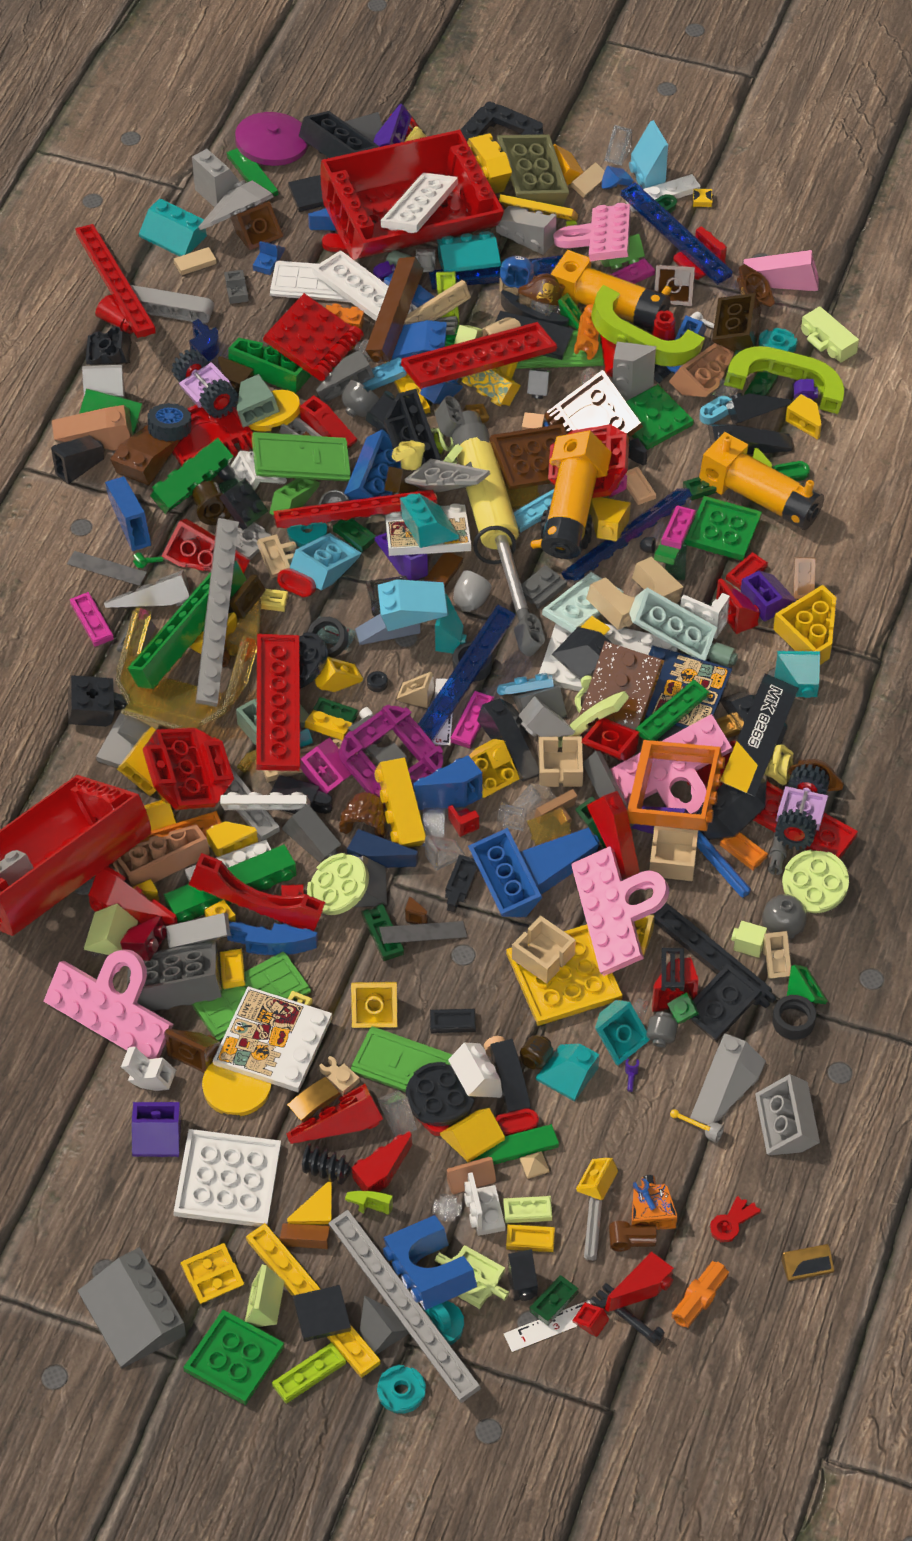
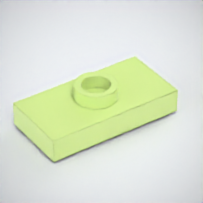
M459 444L455 445L443 461L456 464L458 461L455 458L463 448Z
M551 1196L503 1198L505 1223L552 1221Z

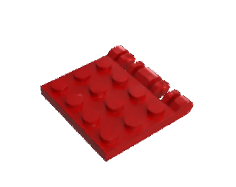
M304 293L264 335L263 341L315 378L323 381L333 371L332 367L337 366L348 352L352 350V346L356 345L363 338L364 333L360 328L349 325Z
M197 405L187 408L191 412V432L187 437L179 441L172 453L180 465L183 466L188 459L195 457L200 450L219 438L233 457H236L238 455V451L234 446L236 443H239L242 451L249 452V448L253 450V432L248 426H242L238 412L233 406V411H228L227 416L222 414V418H214L202 406L199 408Z

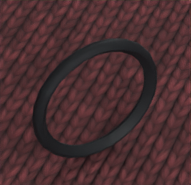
M486 527L474 539L473 550L475 555L484 563L501 564V559L488 560L479 553L477 548L479 538L490 530L505 532L512 541V556L516 549V539L511 531L505 527Z

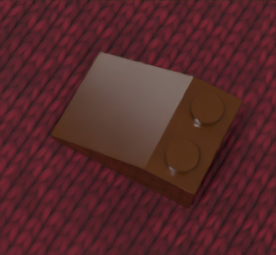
M145 426L121 443L110 460L116 473L149 486L180 440H158L149 434L148 426Z

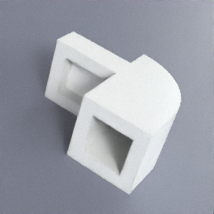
M136 1047L128 1048L121 1066L130 1075L129 1082L140 1088L153 1091L169 1090L176 1069L164 1058L148 1059Z

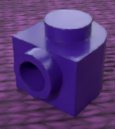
M389 261L380 263L374 267L373 275L384 282V278L394 272L395 265H390Z
M800 379L794 383V400L800 394L813 401L818 399V387H814V379Z

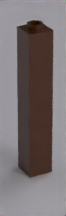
M416 257L398 259L365 349L373 362H390L424 270Z

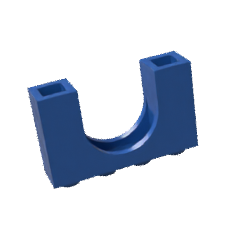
M436 1215L384 1237L386 1247L383 1248L386 1259L388 1261L392 1260L396 1274L402 1275L401 1278L406 1289H411L414 1301L416 1303L420 1302L425 1310L477 1288L474 1270L464 1256L438 1267L422 1268L416 1266V1263L421 1258L449 1246L445 1228Z

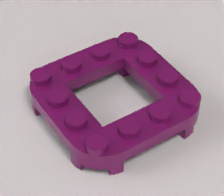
M390 704L382 707L381 711L352 732L349 731L340 745L338 754L342 763L366 792L380 797L381 786L380 782L377 783L375 779V765L363 751L392 730L419 761L408 769L412 786L418 779L427 777L437 769L442 768V748L440 745L437 747L410 716L412 712L407 707L390 706Z

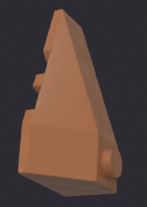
M714 343L682 365L669 382L682 395L707 397L719 387L734 352Z
M124 405L52 420L54 440L61 442L90 435L95 440H99L104 449L116 451L121 443L133 436L130 410Z

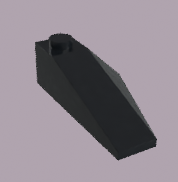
M729 423L708 425L711 445L726 432L748 444L747 455L754 454L755 448H758L762 453L787 452L793 449L789 433Z
M501 698L482 704L477 721L491 740H504L522 782L539 776V765L528 731L521 725L523 721L518 716L519 713L515 707Z

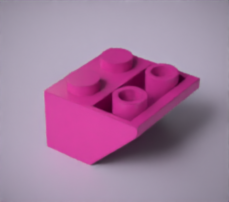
M331 738L316 746L300 759V769L311 783L319 786V791L326 794L352 775L342 763L338 754L339 748Z

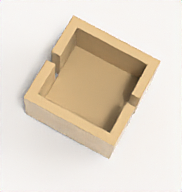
M582 736L562 737V752H558V737H539V787H559V783H563V787H582Z
M654 826L649 871L657 872L667 879L693 881L698 830Z
M540 915L528 928V933L524 932L512 944V960L547 984L559 971L560 966L563 967L575 955L576 940Z

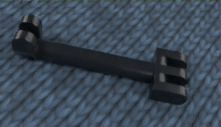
M607 1283L602 1286L606 1293L599 1289L596 1292L598 1298L592 1296L589 1299L592 1305L604 1310L608 1295L614 1290ZM624 1307L613 1310L654 1345L658 1346L661 1343L665 1334L662 1328L657 1327L654 1331L651 1330Z

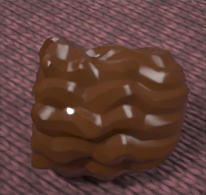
M369 792L356 794L341 813L340 832L348 834L351 832L354 822H364L375 828L376 836L384 838L387 821L384 805L380 797Z

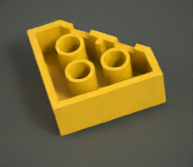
M490 133L469 138L467 143L495 194L504 192L512 174L506 153L500 152L501 147L496 141H491L493 138Z
M821 585L776 613L773 630L795 651H820V665L830 659L836 597L824 585Z

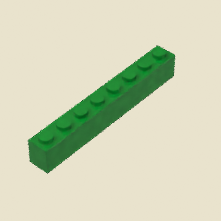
M234 561L230 599L247 580L237 561ZM211 572L127 668L138 687L154 689L204 631Z

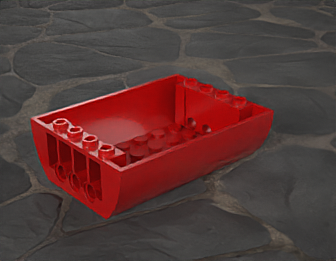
M461 130L321 160L320 174L323 203L350 258L353 260L434 242L445 236L455 237L494 228L503 217L504 210ZM422 173L458 177V185L442 202L446 207L442 208L439 206L417 232L408 233L404 230H389L388 228L381 227V219Z
M76 775L0 830V861L4 859L7 853L18 850L28 856L34 868L10 886L5 879L0 878V931L14 936L151 834V824L139 794Z

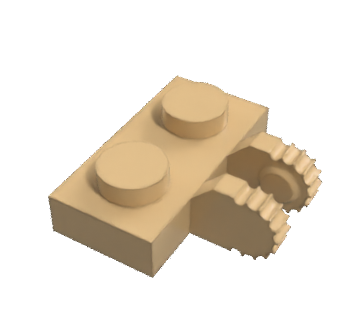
M277 534L257 540L258 548L271 578L277 577L281 570L290 568L289 564L292 562L294 553L285 555V552L295 549L297 547L295 542L281 544Z

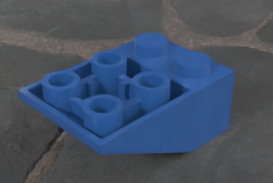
M469 755L458 758L452 764L439 768L429 776L422 777L413 783L418 809H445L451 805L454 808H460L482 798V772Z

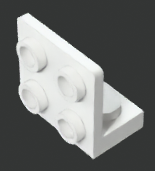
M239 451L231 464L235 471L234 478L237 483L246 478L254 491L260 482L285 484L287 482V479L282 477L256 476L252 451Z
M722 593L719 599H715L712 605L709 606L683 595L681 607L716 626L717 630L714 638L717 639L728 620L730 596Z
M473 1172L468 1173V1182H464L466 1192L464 1193L466 1207L470 1208L471 1214H469L471 1228L476 1227L478 1236L505 1231V1222L496 1186L476 1188Z

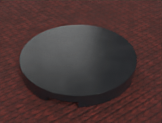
M310 632L299 636L300 689L309 685L318 677L325 666L328 656L326 643L318 635Z
M434 1062L420 1067L414 1072L406 1087V1103L410 1112L418 1120L428 1125L448 1126L455 1124L468 1115L474 1104L475 1096L467 1095L451 1065L446 1064V1062Z

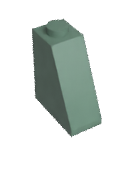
M259 374L242 381L240 384L237 412L243 427L279 412L273 393Z

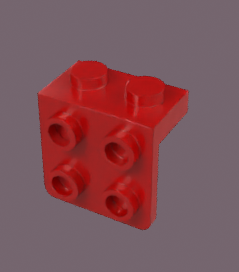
M701 226L696 229L695 243L674 255L673 261L679 266L695 267L694 279L698 280L725 264L727 247L723 242L715 238L711 232Z

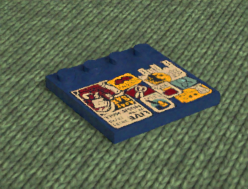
M652 645L648 655L664 660V664L644 720L650 717L692 680L697 681L709 691V696L675 725L685 729L711 714L714 717L731 677L732 668Z

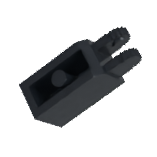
M278 775L270 792H278L283 795H291L295 792L303 793L310 800V807L318 813L329 814L333 809L331 804L332 797L319 791V786L311 782L296 780L290 776ZM283 810V811H286V812H290V813L295 814V813H297L299 810Z

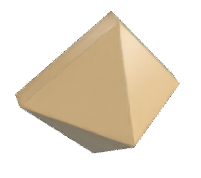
M542 1151L520 1158L527 1179L549 1173V1168Z

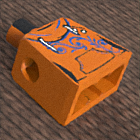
M653 1175L643 1176L642 1178L649 1182L648 1192L656 1208L650 1210L642 1193L633 1189L631 1225H655L656 1230L676 1228L677 1213L667 1185H656ZM642 1179V1186H638L640 1190L644 1188V1182L642 1181Z

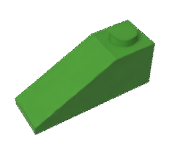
M297 478L276 490L270 514L274 515L273 511L303 507L317 490L320 482L313 479Z

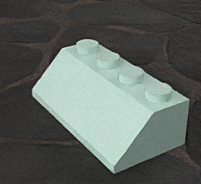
M649 588L644 589L635 597L629 613L632 623L690 656L706 660L717 630L716 626Z

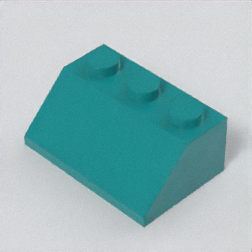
M159 198L148 209L139 232V237L175 255L183 256L191 253L207 237L206 228L199 229V225L204 219Z
M484 231L480 232L479 235L462 234L461 237L455 238L445 236L437 240L439 263L444 272L501 266L494 233Z
M420 493L409 494L406 497L400 498L402 519L420 548L459 539L458 533L441 506Z

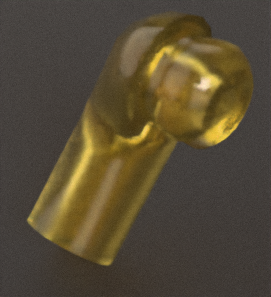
M256 750L247 753L238 763L237 768L240 771L246 772L256 760Z

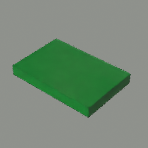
M86 389L79 414L124 405L130 410L132 434L134 435L143 404Z

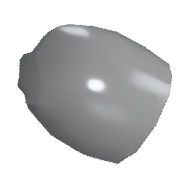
M463 571L455 585L454 602L463 612L477 610L487 600L492 586L482 576L472 571Z

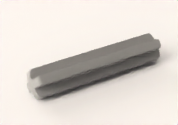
M590 1197L584 1252V1258L592 1261L597 1259L602 1200Z

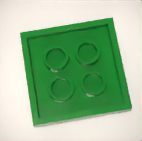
M658 384L626 401L643 425L641 429L631 436L634 439L638 438L646 450L653 448L694 424V420Z
M704 496L686 537L685 545L743 561L760 522L762 512Z
M222 1310L183 1368L184 1372L246 1405L285 1345L284 1342Z

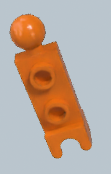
M594 304L587 305L580 316L577 342L574 347L575 354L582 350L587 354L588 360L595 356L599 346V332L596 330L591 317Z

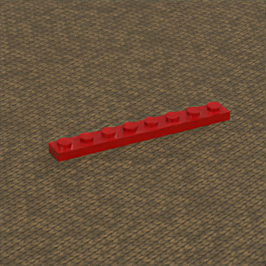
M432 489L273 512L276 527L289 528L296 525L306 526L311 523H328L332 520H349L354 517H370L376 514L387 515L391 512L401 511L400 498L406 497L409 494L420 493L436 504L437 498Z

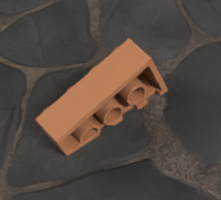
M197 825L171 831L168 836L149 837L150 841L134 846L115 860L113 866L118 873L126 877L124 882L133 887L150 879L155 883L198 862L201 853L210 856L207 838Z

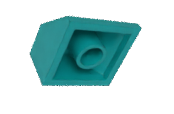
M446 594L448 616L436 619L435 651L453 654L460 644L466 643L467 635L464 634V625Z
M777 651L774 677L798 687L796 697H817L820 675V651Z
M615 1000L599 1013L595 1029L616 1065L619 1066L649 1041L646 1036L647 1031L631 1002Z
M560 1044L552 1058L537 1075L536 1080L575 1102L598 1070L600 1054L582 1044Z

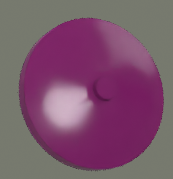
M261 112L250 115L239 123L235 132V143L240 153L249 160L263 165L279 166L295 162L306 153L308 144L299 137L302 123L292 116L278 112Z

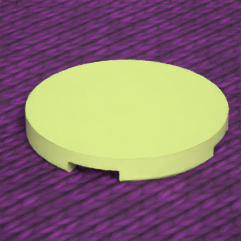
M807 850L794 856L786 865L782 880L783 890L785 894L799 899L806 908V912H826L838 906L845 898L849 887L848 871L844 863L836 855L830 852Z
M345 853L333 855L317 866L318 870L315 872L311 882H308L307 895L325 902L323 914L337 915L344 913L354 907L364 896L369 883L368 869L358 857L346 855Z

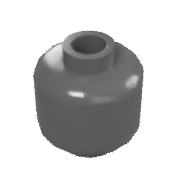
M657 1012L656 1015L650 1017L646 1036L649 1040L653 1041L654 1046L666 1047V1044L675 1041L678 1023L673 1019L674 1016L672 1014Z

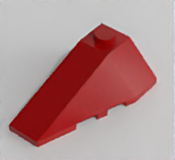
M185 518L178 522L162 557L181 567L211 572L215 536ZM235 550L234 561L238 562L244 574L251 560Z
M618 791L604 795L586 805L606 847H611L614 850L622 880L639 874L640 871L627 809Z
M106 867L96 874L88 894L90 907L95 912L118 904L133 916L138 923L161 916L165 926L177 924V917L174 913L155 899L148 900L142 893L143 890L138 886L133 889L124 882L126 877L117 871Z
M363 1084L338 1098L340 1103L335 1107L326 1106L323 1108L317 1119L314 1117L307 1119L286 1133L290 1144L362 1131L366 1128L372 1129L380 1124L383 1117L366 1084Z

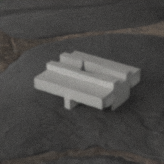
M255 522L243 531L241 528H238L236 550L251 559L260 551L257 540L271 535Z

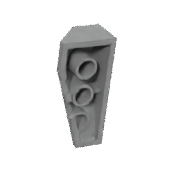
M244 180L234 184L235 188L229 190L199 225V229L202 230L213 226L274 196L253 180L247 183Z
M429 459L406 477L405 482L424 490L433 489L434 492H443L477 485L490 475V471Z
M181 570L158 579L159 581L154 585L146 584L136 589V592L129 591L109 599L104 603L105 608L173 604L181 606L191 595L185 572Z
M724 1034L690 1119L704 1125L712 1122L717 1123L729 1111V1108L744 1096V1093L750 1086H753L758 1081L766 1060L746 1041Z

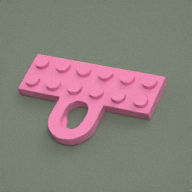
M617 203L614 206L599 205L593 208L591 223L567 226L557 230L553 234L554 244L560 248L589 246L590 261L628 257L630 204Z
M712 714L661 741L717 746L721 748L722 757L733 751ZM641 753L610 769L627 805H629ZM653 758L644 799L658 792L667 808H686L690 814H696L706 795V788L696 771L709 763ZM684 780L691 785L692 799L690 802L683 803L679 798L672 795L671 787L675 782Z
M607 847L572 863L571 866L600 973L606 976L644 959L634 922L655 913L663 907L669 896V886L666 880L657 872L644 871L622 881L615 853L611 847ZM639 889L653 890L651 898L637 905H629V897L634 891Z
M120 950L110 954L102 966L98 979L91 977L66 961L59 962L43 1001L125 1050H128L130 1047H136L148 1059L160 1058L166 1043L164 1032L166 1029H172L173 1027L171 1022L137 1003L146 981L147 970L143 959L131 950ZM123 966H127L131 970L130 983L124 993H119L113 986V977Z

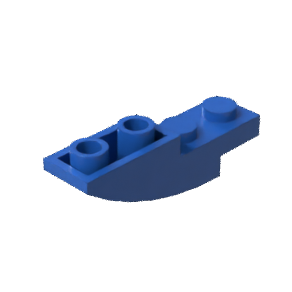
M229 921L231 936H227L228 941L246 944L247 953L277 955L284 952L286 955L306 952L318 946L317 932H313L310 929H299L287 924L274 923L272 930H268L265 927H254L242 922L235 923Z

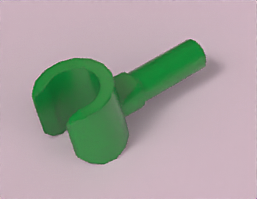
M140 552L133 556L135 558L133 562L139 569L144 568L149 563L163 562V557L145 558Z

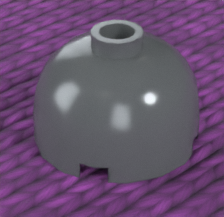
M350 380L342 392V402L346 407L345 412L353 418L355 416L364 418L379 398L371 390L368 392L363 389L364 385Z
M780 894L771 898L766 903L762 914L763 927H766L770 933L787 931L788 939L794 938L799 933L801 934L807 921L806 908L803 903L795 896L789 894Z

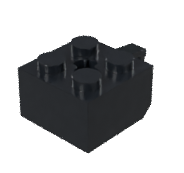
M71 675L68 688V724L106 727L112 724L114 711L128 709L129 695L114 692L113 678Z

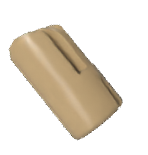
M507 317L484 327L482 334L483 336L520 327L521 324L515 318Z

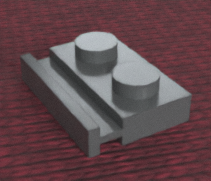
M545 565L522 583L521 586L525 599L531 604L534 603L536 608L540 609L567 586V581L562 580L560 575Z

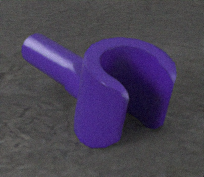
M627 1059L625 1063V1072L628 1074L627 1091L633 1092L634 1078L639 1071V1060L637 1059L635 1066H630L628 1064L629 1059Z

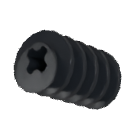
M309 1143L303 1154L302 1171L307 1174L311 1170V1175L317 1176L319 1174L322 1179L328 1176L331 1182L337 1179L338 1184L342 1185L351 1173L354 1158L352 1157L347 1163L346 1155L343 1154L340 1160H338L337 1152L335 1151L331 1157H328V1149H325L320 1154V1147L317 1146L314 1151H311V1144Z

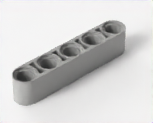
M130 285L146 313L150 315L205 324L209 322L215 306L212 300L205 297Z

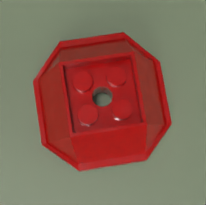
M612 424L572 430L566 435L591 431L612 452L607 476L596 478L592 498L610 496L614 490L618 489L622 478L628 471L629 436L626 432L621 431ZM555 442L550 445L548 479L553 486L556 484L559 470L556 465L552 466L550 464Z
M194 727L157 729L142 749L154 789L159 793L161 800L170 804L175 810L215 807L221 799V795H224L234 780L223 741L215 737L212 738Z

